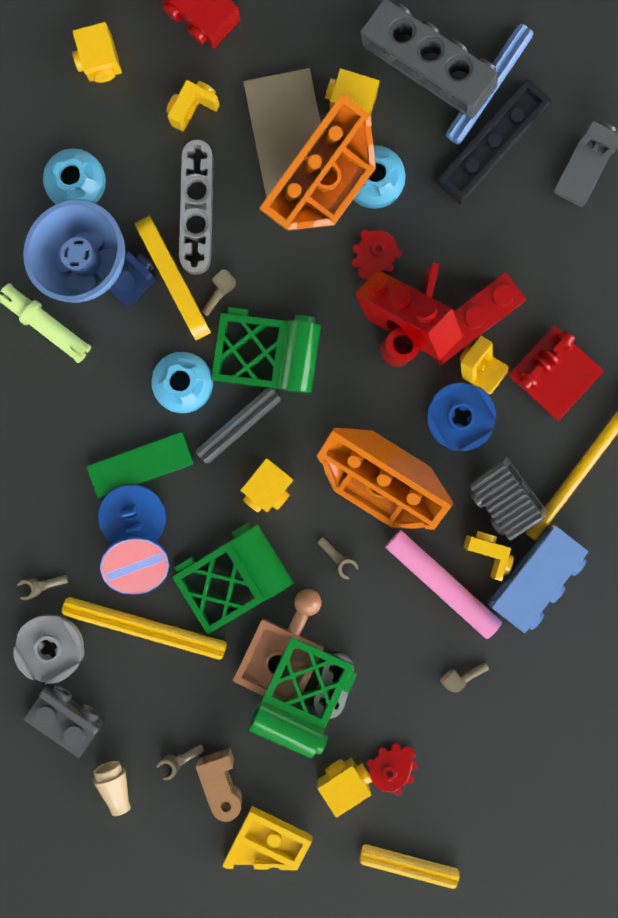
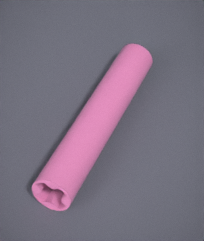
M402 530L398 531L387 543L385 548L485 639L490 638L499 629L502 621Z

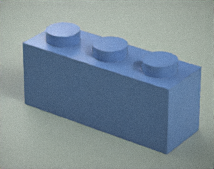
M549 524L487 604L524 634L528 629H535L544 617L542 611L548 603H555L564 593L565 587L563 584L570 575L576 576L583 569L587 562L584 558L589 551L557 526Z

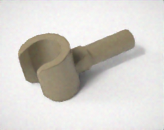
M221 270L212 279L218 289L213 293L201 311L206 316H209L223 295L233 290L236 285L234 277L228 270Z
M324 537L317 542L336 563V569L342 578L349 579L342 571L344 564L352 563L358 570V565L353 558L343 556L340 552H337Z
M67 575L41 581L36 578L22 580L17 586L28 584L31 587V594L20 597V599L29 600L39 596L41 591L47 588L68 583Z
M484 662L463 673L461 676L454 669H451L441 677L440 682L448 691L460 692L467 682L486 672L489 668Z
M200 744L177 757L171 754L163 757L158 763L157 768L162 764H169L172 767V771L168 772L162 779H172L179 771L180 766L205 752L203 746Z

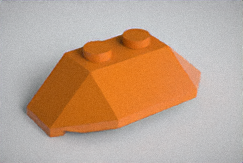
M342 94L260 206L259 210L287 231L334 226L376 168L371 131V115Z
M334 427L317 454L334 492L391 528L414 529L425 527V529L434 530L453 504L450 496L430 466L372 430Z

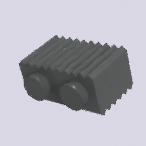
M507 457L477 476L469 485L472 489L470 495L474 502L480 508L486 507L492 517L490 521L494 529L501 536L505 534L510 541L543 520L547 514L545 507Z

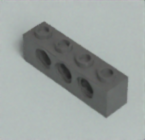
M383 0L360 31L364 48L472 120L497 87L498 72L491 62L484 58H479L478 60L468 53L462 43L455 39L449 41L440 35L439 30L428 21L420 22L412 16L408 8L400 3L393 4L388 0ZM400 35H409L411 37L406 42L395 40ZM428 53L439 55L437 59L432 61L423 58ZM456 71H463L467 74L463 79H454L450 75Z

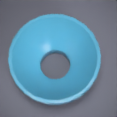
M373 145L375 163L381 164L385 168L386 176L379 182H373L368 179L353 201L363 207L377 209L392 204L399 197L405 185L406 175L403 163L395 152L383 146Z
M71 148L62 150L51 157L44 169L43 183L47 195L55 204L69 200H84L96 204L105 190L106 178L102 165L93 155L81 149ZM68 166H75L80 171L79 180L72 185L64 184L61 180V173Z
M175 352L169 354L156 365L151 380L154 396L164 408L172 412L190 413L196 411L208 401L212 393V373L207 363L193 353ZM177 371H184L190 377V384L184 391H176L171 387V376Z

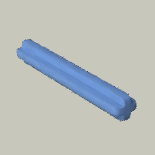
M519 24L492 63L498 72L497 87L473 120L459 112L448 128L446 137L453 143L458 145L462 143L532 39L533 31L526 25Z

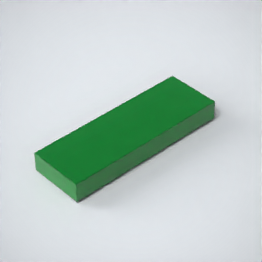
M180 432L86 467L97 498L107 496L110 491L122 485L141 484L195 463L184 432Z

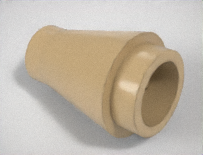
M110 761L98 766L93 771L95 776L93 783L109 807L111 815L119 816L128 812L131 806L128 797L126 769L121 767L119 761Z

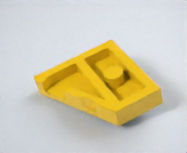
M251 806L222 867L233 869L234 865H254V869L268 870L273 867L280 870H298L312 843L313 835Z

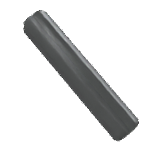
M273 388L265 389L196 450L198 456L205 463H210L276 406L281 400L280 396Z

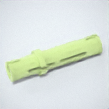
M10 283L2 288L1 292L4 294H0V303L19 316V321L22 324L32 326L75 359L77 363L85 358V352L88 353L90 351L91 345L85 343L41 309L42 304L37 300L31 301Z

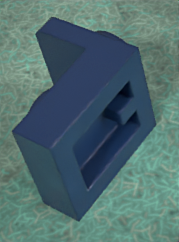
M127 251L123 269L109 290L129 309L157 279L150 273L154 266L142 254L139 253L135 258Z

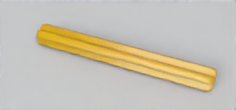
M72 597L66 598L63 603L62 614L67 617L218 660L222 659L225 654L227 643L220 639Z

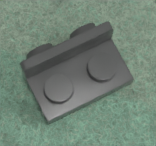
M48 684L38 695L39 698L24 718V721L80 758L104 724V721L99 718V712L86 704L81 706L72 700V694L59 685L52 686Z

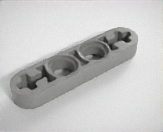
M192 140L185 145L182 151L179 260L184 270L193 275L204 273L211 263L214 157L210 146L202 140ZM198 149L202 151L204 156H207V159L204 158L200 161V171L202 174L207 173V176L195 174V163L193 159L189 158V156L195 155ZM195 182L203 183L207 189L205 196L199 200H194L188 196V188ZM193 216H201L206 223L204 230L197 234L187 230V221ZM186 239L196 242L206 239L205 244L198 243V252L200 256L204 257V261H198L197 267H192L191 262L186 260L187 256H192L193 244L191 242L186 244Z

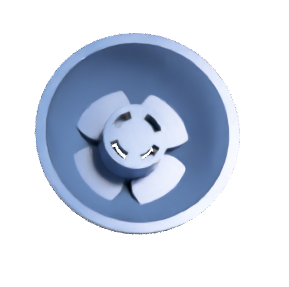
M84 200L61 202L47 209L31 226L24 244V265L31 282L45 295L55 300L69 303L89 301L104 294L118 279L125 261L124 238L115 219L101 206Z

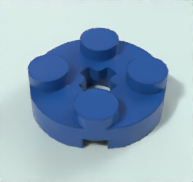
M454 383L444 387L436 393L427 408V425L431 435L440 445L450 450L468 451L481 446L489 439L496 420V409L490 396L483 389L471 384ZM458 407L461 411L468 410L470 416L466 419L468 424L464 427L460 423L454 424L452 420L455 417L454 410Z

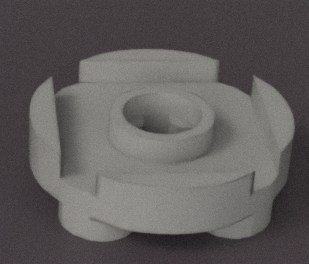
M44 614L31 619L21 627L17 634L18 637L13 653L16 665L23 675L31 680L36 679L40 682L53 684L66 679L78 668L84 657L85 650L82 635L72 621L61 614ZM44 640L56 644L55 657L52 658L50 654L43 655L41 653V649L44 647Z

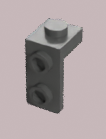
M591 122L583 132L554 189L556 195L580 207L586 204L608 159L618 149V133L614 126L606 122Z

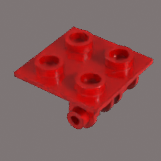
M554 325L508 376L559 421L599 378L604 370L573 343L575 338L568 331L565 330L562 333Z

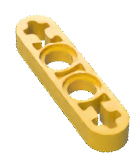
M150 215L134 223L195 340L197 341L210 334L211 331Z

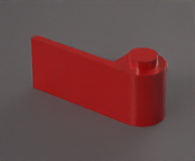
M432 263L425 271L420 291L431 298L440 265ZM402 327L394 329L382 341L380 346L382 359L393 367L406 365L418 355L420 350L414 346L410 336Z

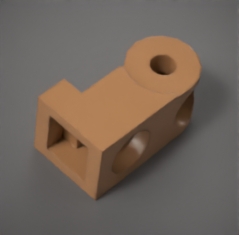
M230 747L200 757L196 764V770L211 812L215 818L223 822L234 820L239 815L242 804V793L238 787L233 785L228 771L233 769L234 757Z

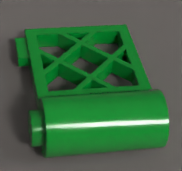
M228 307V314L220 313L211 380L312 394L321 325L315 324V318L311 316L295 315L294 321L250 317L249 310ZM228 322L241 323L249 334L233 345L226 336ZM247 324L258 325V327L251 330ZM266 327L279 328L277 342L266 350L256 335ZM253 338L263 353L247 364L237 350ZM225 343H226V344L229 346V348H230V349H228L226 352H224V350H225ZM274 350H276L275 360L270 355ZM234 353L244 368L233 376L221 375L223 361ZM265 357L274 366L272 381L258 379L251 369ZM248 372L252 378H245L241 376Z
M249 522L231 532L234 536L233 540L197 562L192 556L174 567L177 574L172 578L207 635L294 583L258 524L254 527ZM227 552L234 563L231 576L213 571L216 558ZM210 562L208 570L200 568ZM237 571L240 573L243 579L236 577ZM192 572L206 575L203 593L191 590L184 577ZM212 577L230 581L226 599L208 594ZM238 583L248 586L254 598L245 604L232 601L234 584ZM196 597L201 598V604H199ZM207 600L224 604L222 618L213 623L210 622L204 612ZM229 606L237 608L232 612L228 613Z
M291 636L265 693L254 710L248 731L308 758H312L315 753L320 755L328 739V735L324 734L325 727L342 690L349 693L357 676V673L352 671L353 663ZM294 647L308 652L312 664L293 671L289 658ZM313 655L323 660L316 663ZM331 663L343 668L337 681L326 685L323 684L318 668ZM287 665L289 673L282 675ZM315 670L321 687L301 694L295 677ZM292 678L297 696L287 700L273 696L278 683ZM333 689L329 698L326 691ZM323 692L327 704L322 715L318 716L307 710L304 699ZM300 701L302 708L294 705L293 703Z

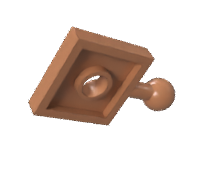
M304 589L296 595L294 605L297 611L288 629L262 618L233 682L263 696L274 673L270 669L268 662L271 657L283 654L291 636L324 650L323 646L300 636L308 616L316 614L321 607V598L316 591ZM294 647L289 658L292 670L295 671L311 665L312 662L308 652ZM313 655V656H314V659H315V662L317 663L318 660H319V657ZM288 668L282 673V675L289 673ZM314 670L295 677L301 694L304 692ZM292 678L278 683L273 696L282 700L297 696Z

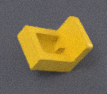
M186 80L179 95L175 93L167 106L166 112L169 113L167 117L171 126L184 132L199 103L217 112L220 104L218 97L215 95L216 91L203 82L198 81L196 85Z
M480 336L474 345L471 343L467 345L460 356L462 378L470 384L483 389L488 395L493 393L508 373V366L493 357V343L483 336Z
M477 531L476 537L467 535L463 548L495 558L490 577L502 581L504 574L509 575L514 556L510 555V547L496 543L497 536Z

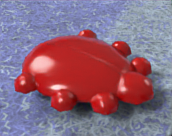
M361 231L363 239L360 241V244L353 246V252L358 253V258L352 261L354 267H359L358 275L360 278L369 279L377 270L392 272L394 269L392 263L395 261V257L400 258L402 256V251L398 249L396 240L385 231Z
M394 743L391 751H387L386 748H380L378 750L379 756L375 760L369 759L367 766L370 768L372 782L378 789L383 792H393L398 796L402 794V787L406 783L411 784L414 782V777L410 773L411 770L418 768V764L412 761L415 756L413 748L406 746L401 749L399 744Z

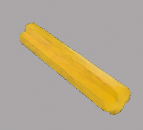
M368 844L363 845L360 852V863L365 866L451 889L456 888L459 881V870L454 867Z

